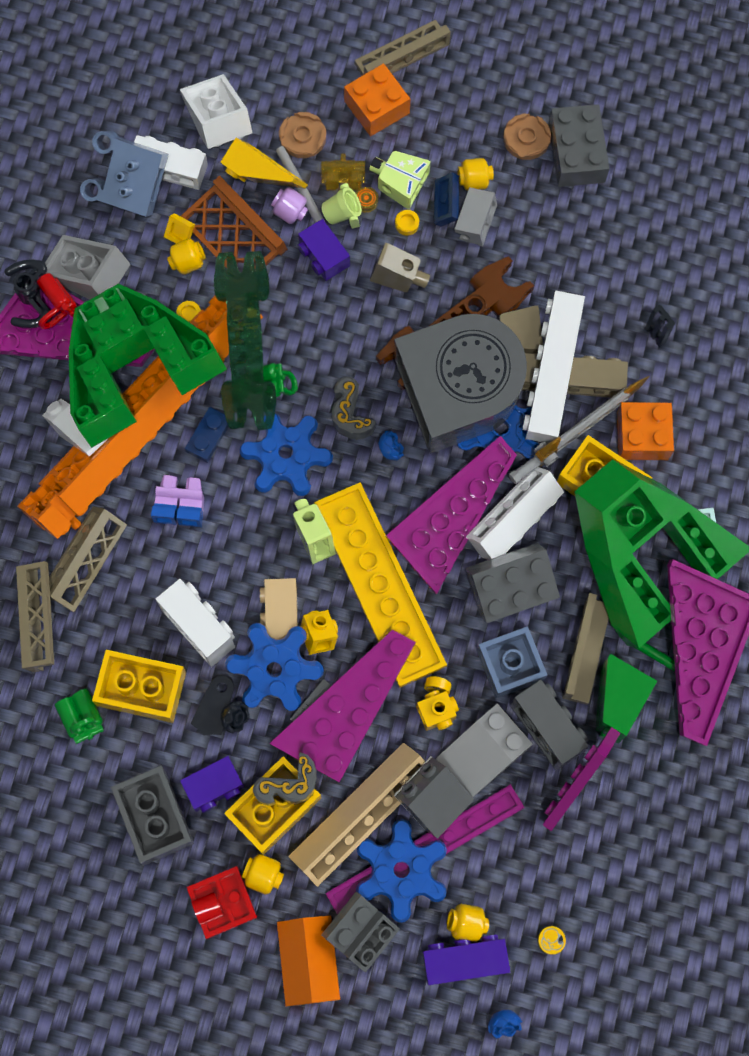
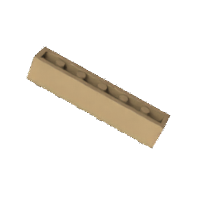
M402 743L288 857L318 887L401 804L394 795L425 763L423 758L405 743Z

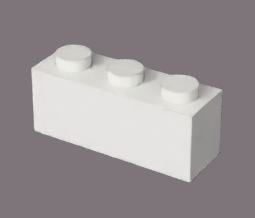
M136 136L135 143L169 154L162 177L163 181L197 190L200 189L208 166L206 153L195 148H183L173 142L164 143L157 141L151 136Z

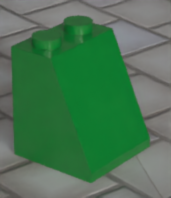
M612 654L608 656L600 668L595 730L600 733L599 737L603 739L610 728L613 727L620 732L616 743L619 744L629 733L657 680Z

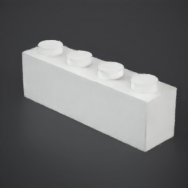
M537 467L523 477L466 537L484 559L490 560L505 555L516 542L522 539L529 528L537 523L541 516L557 502L564 491L550 471Z

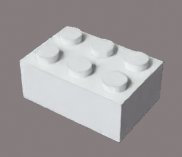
M179 579L159 595L156 601L161 611L212 668L235 648L233 631L225 621L222 620L220 623L217 621L216 612L207 601L204 603L200 602L199 593L190 582L185 584Z

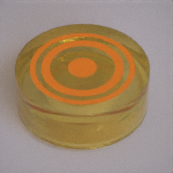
M371 187L358 189L356 195L361 203V212L375 210L378 205L377 192Z

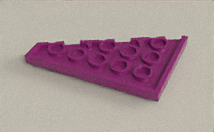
M42 291L43 302L52 310L54 308L53 304ZM15 293L0 313V354L69 360L73 316L67 315L55 326L45 330L40 327L20 328L13 326L10 323L13 317L22 319H35L39 317L35 309L31 305L19 301ZM70 294L77 307L84 303V301ZM59 311L58 313H56V314L53 316L52 320H53L57 315H59V314L61 313V311ZM154 349L125 366L142 367Z
M672 559L669 560L667 567L680 736L707 746L749 636V594Z

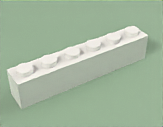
M555 291L553 299H548L545 313L550 314L548 322H543L541 336L545 337L544 345L539 344L536 359L541 360L539 368H534L532 383H536L535 392L530 391L527 406L532 408L530 415H525L522 429L527 430L526 439L546 441L549 443L559 436L585 296Z

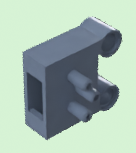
M113 131L96 133L92 139L93 148L100 154H113L106 181L101 178L85 180L80 186L81 196L87 201L98 200L145 217L152 215L169 154L120 138ZM105 135L110 139L111 142L110 147L108 149L105 148L102 143L103 137ZM92 183L98 187V194L96 196L90 190Z

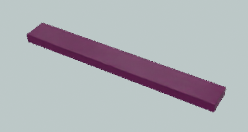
M510 784L461 813L438 839L432 834L427 833L415 840L414 843L418 846H426L434 840H439L446 845V854L525 807ZM397 863L394 866V873L399 878H405L409 874V867L406 863ZM372 867L325 893L337 915L356 892L358 883L370 877Z

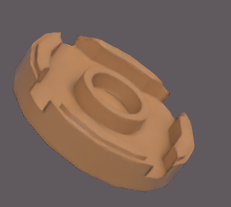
M309 112L294 113V116L290 118L288 116L281 124L279 140L281 146H284L289 155L296 158H309L315 156L323 149L326 143V128L321 119Z
M521 114L508 121L504 130L503 142L512 156L522 160H532L539 158L547 151L550 145L551 131L548 124L541 117Z

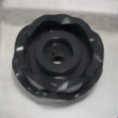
M233 701L227 704L220 715L223 728L232 734L242 731L244 723L250 717L248 707L241 701Z

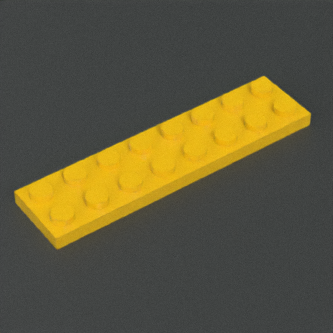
M361 482L314 502V504H317L332 533L335 551L378 643L392 630L416 642L396 678L399 688L447 667L441 650L393 549L385 537L383 528Z

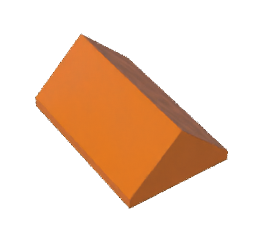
M331 916L306 917L277 922L285 1007L340 1000L335 947L321 936L332 922Z

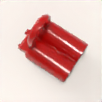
M51 273L41 276L37 284L54 306L39 321L38 325L41 329L45 330L55 326L67 315L74 317V310L77 304L60 281L54 278ZM61 311L52 321L46 323L51 317Z

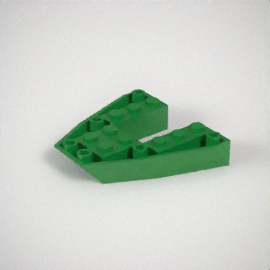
M116 284L74 310L69 345L70 414L78 430L91 448L137 422L112 373L155 348L181 395L186 394L227 370L206 333L157 300L121 284Z
M614 459L574 491L585 549L612 627L627 646L640 648L671 621L670 604L633 555L638 548L661 528H664L693 569L715 579H719L749 552L747 544L663 484Z

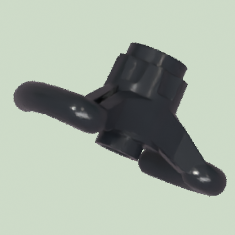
M22 260L7 267L5 275L12 276L19 271L32 269L29 273L23 272L18 274L13 279V285L19 301L31 305L39 314V317L35 319L13 317L10 323L20 328L40 327L38 325L40 319L51 311L43 302L42 291L37 284L38 279L47 273V266L40 260Z

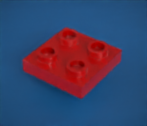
M238 866L186 887L195 915L206 939L258 918Z

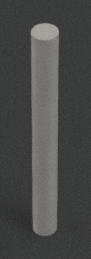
M284 146L277 148L276 153L285 169L302 180ZM296 187L297 191L306 197L307 202L305 206L308 208L314 222L316 223L321 219L324 220L307 187L306 189Z

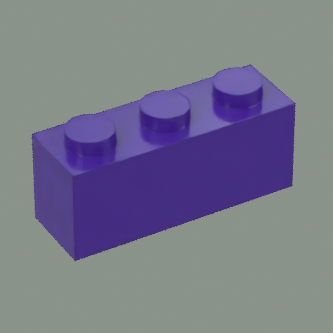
M498 934L483 936L481 937L482 942L471 944L469 940L463 939L454 941L455 947L444 948V943L427 945L428 951L422 952L427 985L511 973L505 939L498 940Z

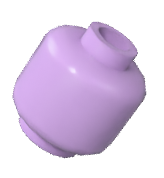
M290 187L285 190L280 189L271 204L274 207L273 214L288 224H293L296 219L301 221L308 211V208L304 207L307 202L306 197Z

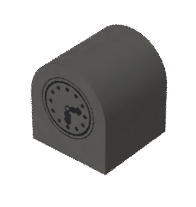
M481 314L460 315L394 339L395 362L430 454L493 431L502 425L513 412L525 382L527 361L520 340L501 321Z

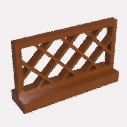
M219 175L213 181L214 186L185 211L181 217L188 220L194 213H203L202 225H195L192 233L245 286L278 254L281 256L288 249L284 241ZM216 194L221 199L220 208H208V200ZM207 213H220L219 225H206ZM224 213H234L236 215V225H223ZM206 230H219L218 241H207ZM223 230H236L235 241H222ZM240 230H251L252 241H239ZM222 246H235L234 258H223L221 256ZM239 246H252L251 258H238ZM256 246H266L271 251L264 258H255ZM238 263H251L250 271L242 278L237 272Z

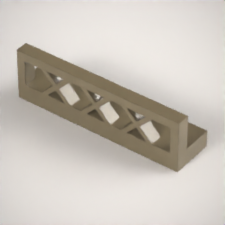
M434 20L356 59L355 65L362 76L383 63L393 74L450 45L451 31L447 25L440 27L438 22Z
M93 506L49 577L50 600H54L71 612H75L127 524L106 509ZM110 520L117 527L112 535L105 536L104 526ZM100 542L102 552L98 557L92 558L90 549L93 544ZM87 564L88 575L85 579L78 580L77 571L79 567ZM74 586L75 596L71 603L61 597L67 588Z
M45 561L16 566L22 669L31 672L44 671V666L54 665L48 562ZM40 569L41 578L38 581V570ZM39 595L42 596L41 606L39 601ZM41 621L44 623V629H43L42 632H41ZM42 646L45 648L46 659H43Z
M589 593L584 603L562 699L585 705L589 704L609 619L604 602L597 601V595Z

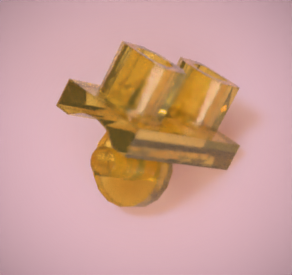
M341 153V160L321 161L322 183H325L327 190L338 189L339 183H348L349 188L352 190H360L362 183H365V161L346 160V153Z

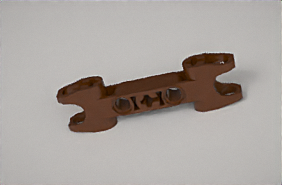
M507 256L487 265L475 274L469 282L475 291L429 326L460 315L481 314L487 316L494 311L499 317L503 313L515 311L533 291L534 285L531 281L517 287H511L504 283L502 276L512 266L511 263L513 262ZM476 305L480 308V311H471L469 306ZM407 326L395 334L376 355V361L381 365L395 359L394 339L415 331L410 326ZM400 378L397 386L404 390L405 386L402 378Z

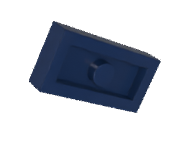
M453 172L435 180L434 224L440 227L459 218V175Z
M209 407L186 445L185 451L208 463L230 426L232 418Z

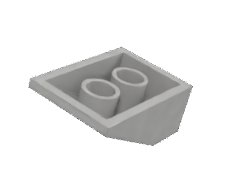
M62 235L45 262L47 273H51L54 278H57L64 288L87 299H92L105 290L119 284L130 266L128 260L116 246Z
M497 703L443 751L436 760L446 766L466 791L474 797L529 750L533 744Z

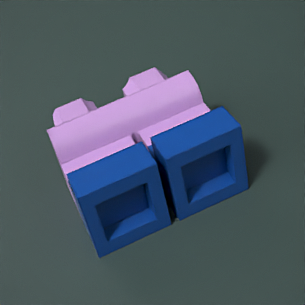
M163 475L160 487L156 486L155 503L152 506L151 512L153 522L177 525L178 521L179 525L202 527L204 495L201 480L199 478H187L186 489L177 488V477Z

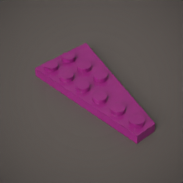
M501 436L494 440L385 536L435 594L440 590L454 562L468 541L466 536L478 524L484 510L517 456Z
M394 630L389 632L269 744L298 760L300 752L307 754L314 762L317 771L340 783L416 642Z

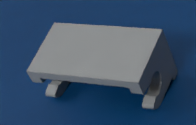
M469 187L455 226V233L461 234L460 240L478 244V246L484 245L497 208L494 192Z

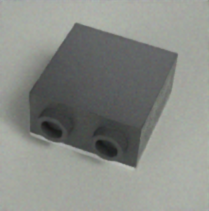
M431 756L394 795L422 828L437 839L474 800L448 768Z

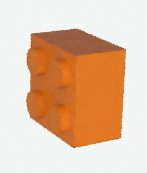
M384 63L344 86V102L370 137L410 114V97Z
M621 402L617 411L618 455L625 460H669L674 452L672 403Z

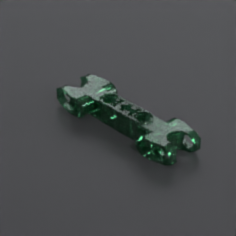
M261 251L247 252L244 257L243 271L240 272L232 252L218 253L214 274V291L219 301L227 303V329L232 380L225 381L221 389L222 406L226 421L230 429L244 428L247 410L249 409L252 412L254 423L258 430L271 429L275 416L276 389L271 381H264L263 377L264 365L259 301H265L269 295V276L265 260ZM225 259L227 260V270L224 265ZM235 412L237 413V422L235 421Z

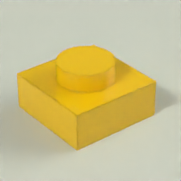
M174 213L169 216L164 237L176 244L185 239H191L195 224Z

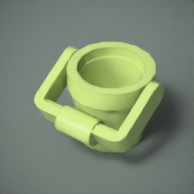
M347 183L342 184L337 194L322 204L323 215L332 225L349 220L352 229L360 227L358 216L361 215L362 208L359 198L349 188Z

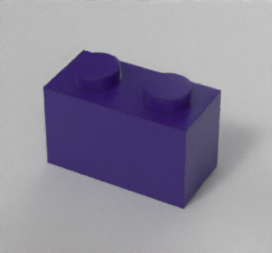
M323 219L298 233L299 244L297 246L304 257H309L312 261L311 266L318 276L322 275L325 281L350 267V255Z
M229 756L180 780L196 812L201 810L202 813L217 806L215 802L226 798L228 801L241 794L240 789L244 788Z

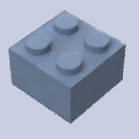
M528 626L478 645L477 653L495 699L532 686L540 680L544 681L547 677V672Z

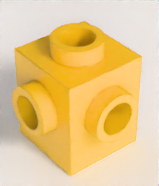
M311 611L303 615L301 626L299 627H302L307 633L305 645L309 655L334 650L338 638V627L336 621L331 619L329 611Z
M439 690L430 692L424 696L425 700L417 702L416 708L426 731L436 727L438 730H443L452 726V721L457 716L456 712L459 711L455 698L453 696L449 697L447 691L442 693ZM440 708L443 712H437L435 709Z

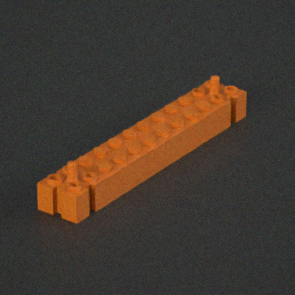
M220 289L208 302L210 305L206 310H201L189 323L207 334L224 363L225 358L231 351L239 346L244 348L249 344V340L244 336V333L252 332L263 316L246 296L238 293L234 295L231 291ZM158 356L123 393L137 422L108 438L90 456L73 446L39 482L40 487L34 493L31 491L17 507L38 527L57 539L61 535L66 534L70 527L74 530L78 529L81 526V522L75 515L81 516L87 511L88 506L95 498L101 496L107 485L122 473L123 468L131 460L139 455L144 445L156 437L157 431L174 417V413L181 405L190 400L191 395L198 387L181 395Z

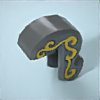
M343 377L337 381L334 388V397L338 401L334 403L332 408L333 427L340 435L349 439H365L373 434L376 429V421L353 416L359 395V384L352 377Z
M300 752L298 779L260 777L253 787V793L257 801L267 806L275 805V796H279L291 804L307 801L314 793L317 782L315 764L307 754Z

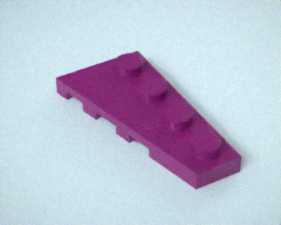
M611 727L597 747L593 744L584 757L587 760L585 765L579 764L571 775L574 779L572 783L566 782L557 794L561 797L558 802L553 800L544 813L548 817L543 826L550 831L553 830L607 757L620 732Z

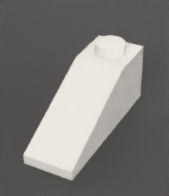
M62 399L51 403L47 411L42 415L60 437L88 456L93 454L105 442L103 441L91 448L78 430L70 414V404Z

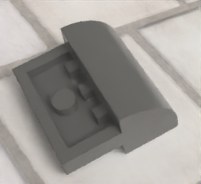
M355 892L321 936L366 973L400 928L362 895Z

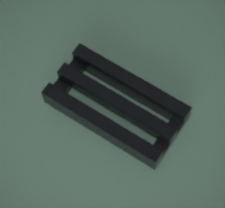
M658 305L652 310L644 329L647 332L652 330L651 338L653 340L658 338L656 344L661 347L667 342L675 322L665 309Z

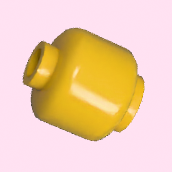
M484 158L466 159L457 169L459 185L463 186L466 191L469 190V187L484 190L489 186V180L494 179L492 165L488 166Z
M185 239L172 245L170 256L167 257L173 271L177 269L182 275L200 269L203 266V260L206 259L201 244L198 241L194 242L192 239Z
M258 854L254 858H249L242 878L245 879L246 887L267 895L272 891L273 887L279 889L284 874L280 872L281 864L279 861Z
M459 904L449 911L447 930L451 932L453 938L457 940L466 939L474 943L479 941L483 934H487L489 919L485 918L482 908Z

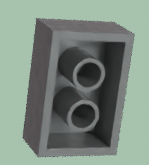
M599 104L552 108L549 128L551 131L558 187L605 183L609 172V162Z
M539 543L465 568L479 615L486 623L560 598L547 551Z
M540 680L516 696L510 707L552 767L557 771L586 750L588 738L580 727L576 729L570 721L572 716L564 705L560 707L555 700L556 693L548 683L544 684Z
M162 766L111 787L137 857L142 865L145 866L194 844L166 771Z

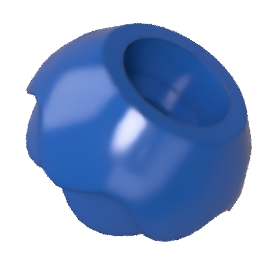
M392 431L384 432L378 442L379 448L386 459L398 461L404 456L402 453L404 447L398 442V435Z
M512 1010L498 1011L489 1020L488 1031L497 1039L502 1035L512 1037L517 1030H522V1020Z

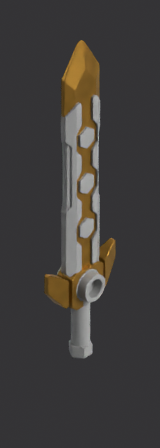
M650 376L631 384L626 389H622L560 437H557L548 444L544 441L534 449V457L509 474L511 481L517 484L538 466L541 467L545 464L548 467L558 459L557 453L618 408L621 402H626Z

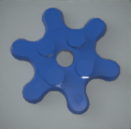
M516 405L509 418L504 422L508 427V431L505 434L499 435L493 430L458 443V447L465 451L474 447L485 449L501 436L514 452H519L525 458L532 459L535 455L534 449L539 444L533 440L526 439L527 430H522L525 415H530L532 407L523 409Z
M270 412L265 414L262 418V424L266 430V437L260 442H245L239 449L241 457L246 460H257L262 465V472L255 479V488L261 493H266L272 489L276 482L284 480L291 484L296 495H307L311 490V484L307 479L308 469L312 466L326 467L333 461V454L329 449L316 448L311 443V436L318 428L317 420L312 416H305L297 426L287 428L282 425L280 417L276 413ZM282 447H287L293 450V455L285 459L280 457L279 452Z
M261 623L250 625L247 635L252 642L251 652L247 655H230L225 662L227 671L233 674H244L249 679L250 685L242 696L243 703L247 707L255 708L261 704L264 697L273 695L280 698L286 710H297L301 705V697L296 690L297 684L303 679L318 680L324 672L320 662L307 661L300 656V647L307 639L306 631L302 627L294 626L289 629L284 638L276 640L269 636L266 627ZM276 662L281 665L282 671L278 674H269L267 665Z
M404 819L394 822L392 826V839L387 845H377L372 840L365 839L357 847L358 856L371 864L372 873L369 878L358 883L356 892L367 901L377 895L387 896L391 901V916L396 922L400 923L409 919L411 915L410 905L416 896L421 895L433 902H440L447 893L445 885L436 881L431 875L432 865L445 857L447 853L446 845L439 840H434L426 846L416 845L411 839V824ZM403 862L408 865L409 874L407 877L399 878L395 875L394 866L397 863Z

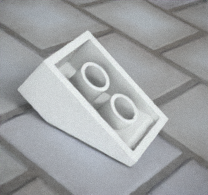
M224 74L180 89L182 98L198 133L208 149L219 147L223 143L234 140L236 137L241 139L252 133L247 108Z

